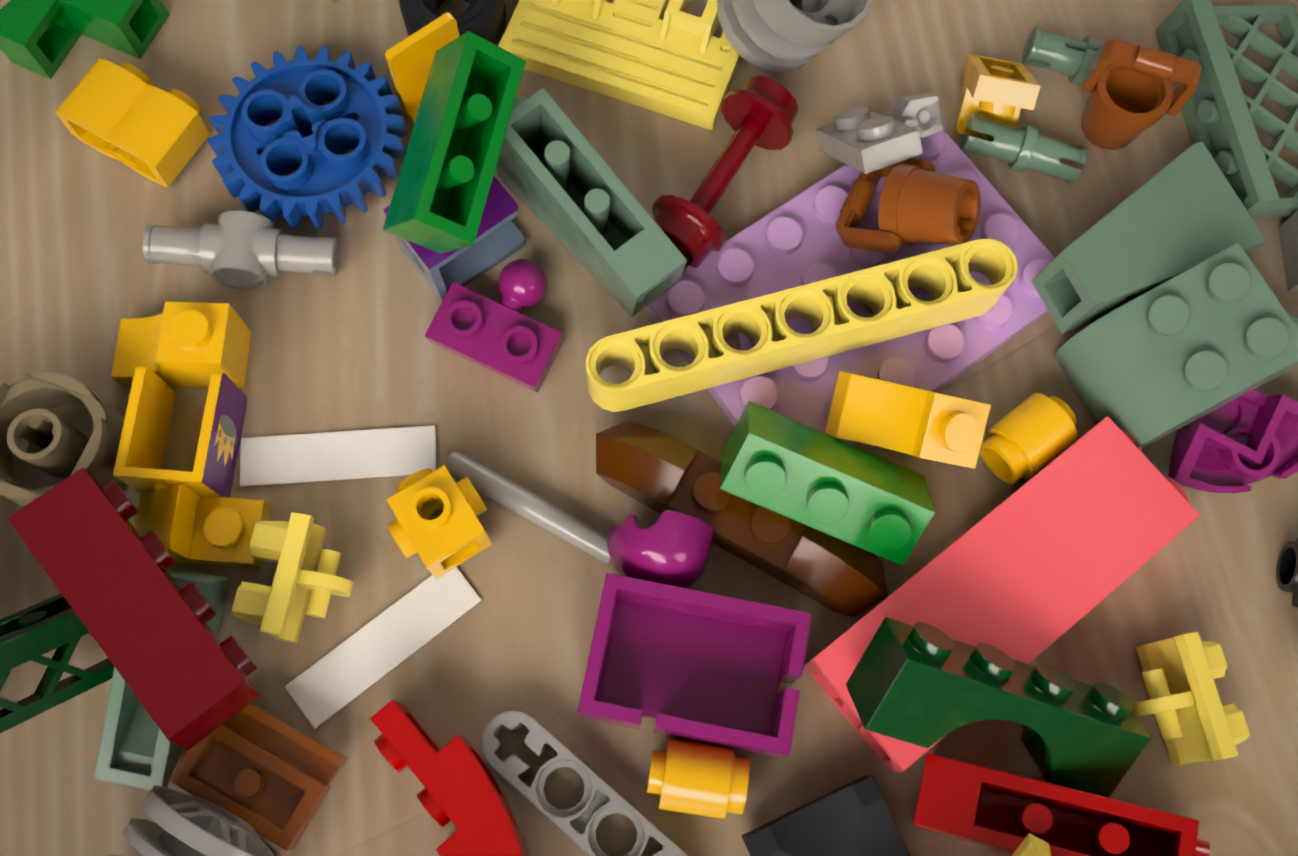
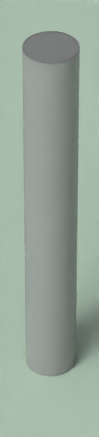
M454 450L447 458L444 465L453 478L460 481L468 477L476 491L606 564L611 562L607 546L609 535L457 450Z

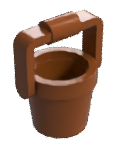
M1121 40L1107 41L1087 70L1081 85V90L1091 92L1081 116V128L1085 137L1092 144L1102 149L1117 150L1125 148L1145 129L1157 123L1165 114L1176 116L1198 88L1202 70L1201 65L1193 60ZM1173 81L1180 83L1175 91Z
M910 158L867 174L861 172L858 179L854 181L842 205L840 217L836 223V231L843 244L847 247L888 253L898 252L900 246L912 247L915 244H963L971 239L979 221L981 209L979 186L973 180L936 173L934 164L930 161ZM887 177L880 194L878 207L880 231L857 228L872 201L880 178Z

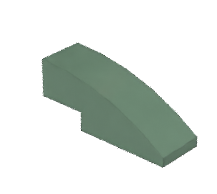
M172 566L167 572L181 589L192 582L217 615L208 621L207 625L218 636L231 577ZM114 667L94 779L151 790L153 785L168 787L169 779L174 772L183 748L167 740Z

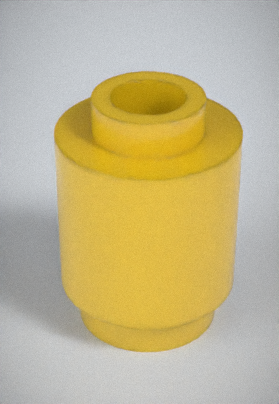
M1034 393L987 430L986 440L981 444L980 455L987 467L1002 481L1014 484L1019 479L1029 480L1076 442V416L1069 405L1056 396L1048 397L1041 393Z
M668 738L666 752L656 750L652 752L647 793L660 794L658 809L719 819H725L726 812L742 815L748 791L750 758L734 756V749L729 747Z

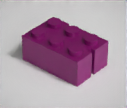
M606 573L577 712L580 718L639 730L642 716L654 718L656 720L653 733L776 758L788 756L790 754L800 690L785 687L778 693L779 682L792 684L802 676L812 613Z

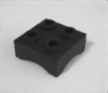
M874 775L862 776L741 835L750 856H910L895 826Z

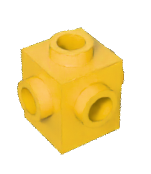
M445 465L435 471L426 468L411 474L398 485V493L386 499L397 519L387 524V528L406 558L418 553L426 568L436 579L492 545L486 531L477 518L478 515L487 510L468 477L455 483Z

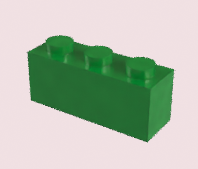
M470 31L436 51L385 220L384 231L440 254L474 245L525 67V60Z
M748 401L721 454V490L902 566L935 514L925 476L751 401Z

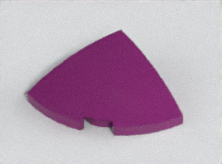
M1254 389L1180 428L1173 446L1168 476L1183 487L1213 493L1251 491L1252 486L1247 484L1260 481L1269 476L1286 479L1298 471V402L1283 394L1268 396Z

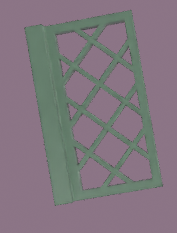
M1183 0L1156 29L1163 52L1193 60L1202 67L1198 88L1182 108L1193 144L1200 141L1204 143L1253 220L1257 218L1292 216L1298 210V170L1277 155L1283 145L1298 155V131L1293 129L1298 121V94L1277 80L1276 76L1280 70H1283L1298 82V15L1294 4L1213 6L1211 0ZM1277 24L1284 45H1279L1258 30L1259 26ZM1220 26L1239 39L1235 48H1232L1225 42ZM1247 46L1272 62L1267 72L1242 55ZM1237 75L1257 88L1251 98L1243 93ZM1173 81L1176 90L1180 83ZM1265 95L1289 111L1285 121H1282L1260 105ZM1254 124L1274 138L1269 148L1260 143ZM1272 175L1292 189L1287 198H1279Z

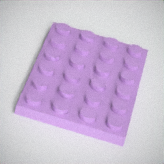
M945 130L921 138L923 154L913 158L930 161L934 164L936 173L973 180L977 183L981 196V209L976 230L968 242L978 239H993L1009 247L1015 255L1018 265L1014 281L993 309L981 316L708 388L707 391L734 427L739 421L748 401H751L825 433L839 371L937 392L1049 313L1031 281L1055 259L1054 256ZM845 164L727 240L720 251H710L699 267L694 268L690 265L685 267L680 282L645 308L655 322L660 323L959 244L900 246L896 253L845 246L836 231V223L840 217L842 205L854 181L858 179L861 171ZM887 177L880 178L872 201L857 228L880 231L878 207L880 194ZM969 271L972 278L977 282L991 285L988 278L982 273ZM917 286L908 287L916 298L923 301H933V298L925 289ZM850 302L847 304L850 310L858 316L864 318L874 316L871 308L866 304L860 302ZM797 317L786 320L788 326L795 332L809 334L815 331L812 324L806 319ZM734 333L724 338L725 342L736 350H749L755 347L752 339L744 334ZM677 349L688 365L694 361L688 352ZM837 438L856 447L862 444L860 442Z

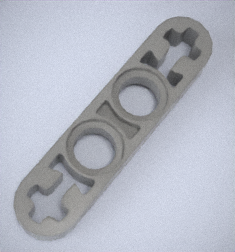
M507 711L498 714L489 721L483 731L481 742L483 755L487 762L590 856H613L600 848L596 833L601 820L607 815L614 813L629 817L635 824L637 838L633 848L620 856H641L647 845L648 838L651 836L662 845V848L655 851L651 856H688L532 717L519 711ZM522 725L526 726L530 732L527 734L524 742L539 757H542L546 745H550L557 752L556 757L540 767L531 786L521 779L522 774L532 769L524 760L511 755L503 761L498 755L503 743L497 735L504 727L516 731ZM563 767L572 768L577 771L583 778L585 786L584 795L580 802L573 808L566 810L558 809L551 805L545 793V784L549 775Z

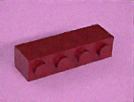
M83 467L7 519L167 740L189 751L261 695L247 677L258 668L232 635L223 642H220L210 629L207 622L217 615L192 582L181 589L167 572L168 569L177 564V561L152 530L142 537L138 534L128 519L139 513V511L118 484L111 480L104 486H101Z

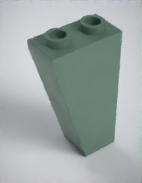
M541 88L527 99L523 96L517 97L496 165L498 177L633 317L680 282L687 259L544 88Z
M1200 141L1192 144L1066 247L1031 282L1060 332L1063 334L1095 322L1111 311L1238 242L1249 256L1267 241L1204 143Z

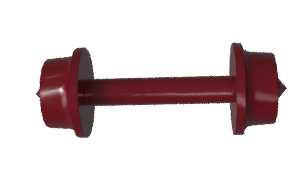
M753 76L744 83L740 90L730 91L722 100L721 111L724 119L735 133L690 201L674 195H661L652 205L653 220L687 259L685 267L688 265L694 268L699 267L710 251L718 252L724 246L726 238L720 225L710 216V213L753 147L756 145L768 150H781L788 146L792 140L794 132L792 123L798 112L797 102L790 91L770 78Z

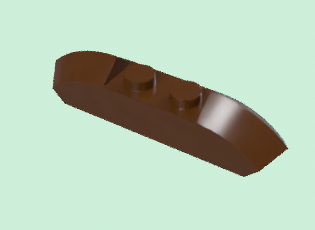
M630 421L596 433V474L610 486L660 514L666 510H671L701 519L713 527V544L825 607L853 618L888 596L883 562L875 554L721 490L720 461L672 436Z

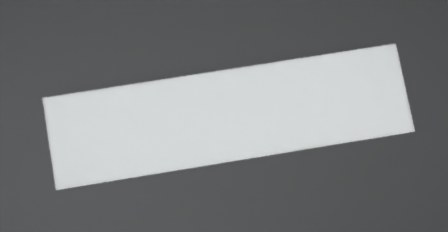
M435 425L241 438L240 487L405 476L426 468H430L432 471L436 470Z
M457 567L438 579L431 575L292 680L285 688L313 728L316 729L482 600Z

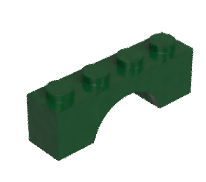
M885 617L846 683L865 730L929 748L948 733L967 724L983 720H1010L1023 724L1021 741L1047 783L1107 798L1111 796L1151 739L1131 712L1133 709L1132 702L1113 686L1103 682H1095L1092 686L1069 678L1061 670L1047 663L1039 662L1036 666H1032L1011 659L1006 653L987 643H978L976 646H972L951 639L940 629L923 622H917L912 626Z

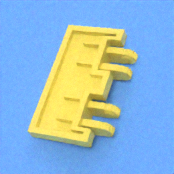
M519 0L498 46L525 60V70L713 131L721 111L722 100L728 93L741 60L739 53L726 39L724 31L720 38L714 36L719 24L717 0H707L701 17L686 13L688 4L692 0H670L667 8V0H614L613 4L609 3V0Z

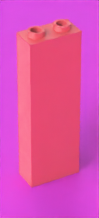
M1107 416L804 665V668L890 773L905 771L936 743L929 748H925L865 730L846 687L848 679L885 617L912 626L917 622L927 623L940 629L951 639L972 646H976L978 643H987L1000 649L1011 659L1029 664L1201 515L1189 504L1188 496L1182 486L1171 477L1162 475L1143 454L1142 447L1137 448L1132 437L1126 431L1120 429Z

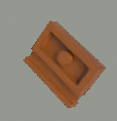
M251 702L187 751L169 781L194 796L203 797L222 806L249 823L256 830V833L287 851L295 849L331 788L330 783L348 758Z

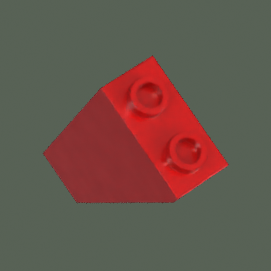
M927 753L913 822L919 829L1011 855L1029 833L1049 843L1051 856L1210 855L1209 842L1197 839L1200 820Z

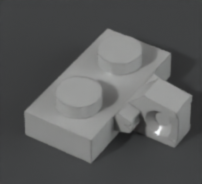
M925 92L900 97L893 110L885 111L883 115L870 111L868 107L844 110L834 116L835 123L816 129L821 151L864 174L921 155L923 151L920 139L944 131L938 96Z

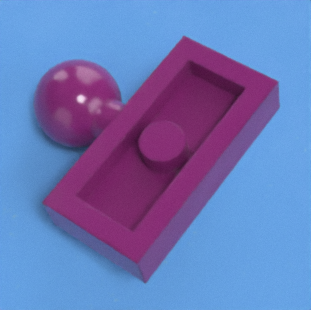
M517 259L508 263L499 276L498 285L502 295L499 303L452 282L425 337L430 342L538 393L565 340L562 332L521 314L524 308L532 307L543 299L547 290V277L544 270L537 263L528 259Z

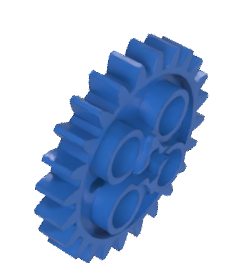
M298 46L294 61L286 62L284 57L276 51L273 52L274 67L269 70L255 61L251 63L252 70L256 76L251 82L235 76L232 80L239 91V95L237 97L230 95L219 96L218 100L227 114L211 116L210 121L218 135L208 138V143L217 156L212 160V163L223 179L222 182L233 198H239L248 212H254L259 209L262 215L273 223L283 213L290 228L294 230L298 228L304 215L309 216L318 230L322 229L326 213L333 212L336 219L341 224H344L347 217L345 207L353 204L358 210L366 213L369 210L364 195L368 192L381 197L387 195L380 178L381 176L388 178L399 177L400 173L394 159L405 157L406 148L402 137L408 135V130L404 118L401 116L403 111L398 96L392 94L388 79L385 76L376 78L370 62L367 61L356 68L351 52L348 51L344 52L336 62H333L327 46L321 47L315 59H309L303 46ZM335 100L328 105L321 106L326 101ZM272 120H278L277 122L273 123L272 125L265 126L267 123L271 122ZM357 147L349 154L338 155L346 148ZM299 167V169L291 175L282 176V174L288 169Z

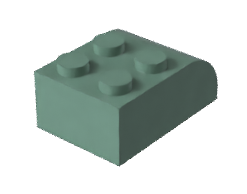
M1238 242L1096 320L1066 341L1056 351L1054 358L1096 424L1108 416L1119 429L1126 431L1132 437L1137 448L1142 447L1143 449L1292 370L1298 365V327Z

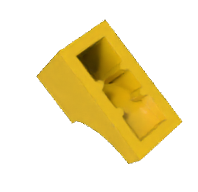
M165 301L163 313L145 318H121L111 377L120 385H132L135 368L143 366L152 369L170 387L209 388L212 372L225 373L239 389H244L252 331L228 303Z
M839 371L825 434L909 454L922 459L975 469L991 405Z

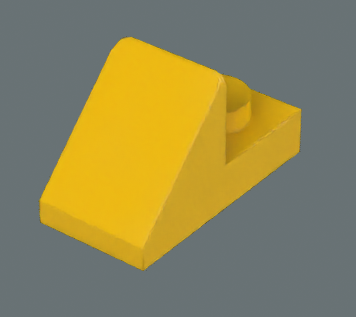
M967 53L955 125L956 131L959 134L964 133L974 137L988 138L987 134L965 128L973 113L1016 128L1021 109L1034 110L1041 85L1022 63Z
M173 484L140 494L137 509L139 513L136 514L134 524L135 530L141 537L152 530L178 563L261 569L262 561L250 556L249 545L255 523L257 521H269L271 505L265 500L202 496L185 484Z

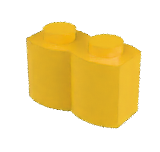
M99 58L55 111L69 132L80 141L110 158L121 161L145 178L168 188L210 135L200 116L202 109L191 97L178 89L172 88L168 93L155 87L145 73L128 62H123L119 66Z

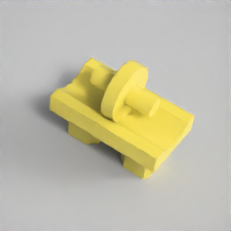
M291 512L289 522L257 521L249 545L250 556L256 560L278 563L272 586L242 581L241 585L237 588L231 610L232 616L259 627L260 632L277 640L298 643L305 614L325 618L331 595L350 597L354 583L348 579L336 576L341 553L322 549L327 529L313 523L314 518L311 515Z
M1193 632L1136 646L1149 700L1132 703V713L1135 717L1149 714L1155 715L1162 740L1165 741L1172 766L1209 760H1222L1238 756L1235 745L1248 739L1250 732L1243 711L1234 704L1222 706L1214 679L1224 677L1225 671L1228 668L1221 644L1214 641H1201L1199 633Z

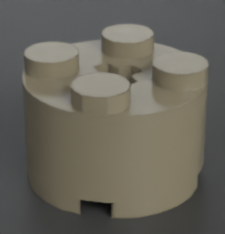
M40 370L26 373L30 378L16 382L11 386L6 383L0 385L1 496L24 507L83 467L101 486L114 480L121 487L123 482L113 476L124 417L113 406L77 379L56 371Z

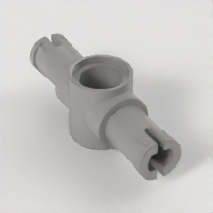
M248 211L223 212L218 217V224L206 223L202 229L147 225L143 234V255L148 263L201 266L202 271L210 273L216 282L238 289L263 288L267 285L268 277H281L283 272L327 274L336 276L338 272L339 244L337 238L284 235L283 230L275 228L270 219Z

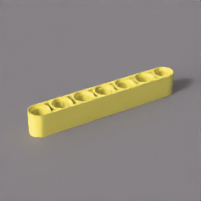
M978 239L607 336L597 341L589 349L586 357L588 392L593 402L602 409L611 412L626 411L981 316L993 309L1016 278L1018 270L1017 260L1011 249L1002 242L993 239ZM969 271L982 273L988 278L991 285L977 282L972 278ZM917 286L929 292L933 301H923L916 298L908 287ZM850 302L866 304L871 308L874 316L865 318L858 316L850 310L847 304ZM797 317L806 319L812 324L815 331L809 334L795 332L788 326L786 320ZM734 333L744 334L752 339L755 347L749 350H736L730 347L724 338ZM672 349H681L688 352L694 361L685 367H674L667 364L662 359V356L665 352ZM620 365L631 371L632 376L621 384H610L602 380L599 374L609 366Z

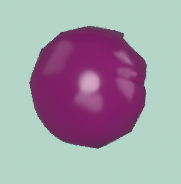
M666 510L662 512L658 521L647 529L640 528L637 524V517L629 514L623 524L611 527L607 546L612 564L621 576L687 588L701 577L707 565L714 532L713 527L701 519L677 511Z

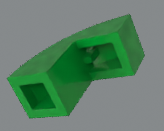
M11 0L0 9V49L12 63L52 79L81 35L141 59L169 17V13L161 0Z

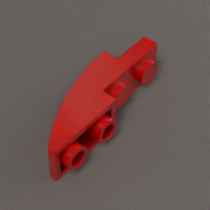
M391 700L370 718L382 733L374 740V743L384 758L399 773L408 766L425 787L417 794V797L426 811L441 827L452 821L458 828L455 833L436 849L440 856H529L523 835L506 797L490 769L467 738L457 735L440 749L408 708L395 700Z

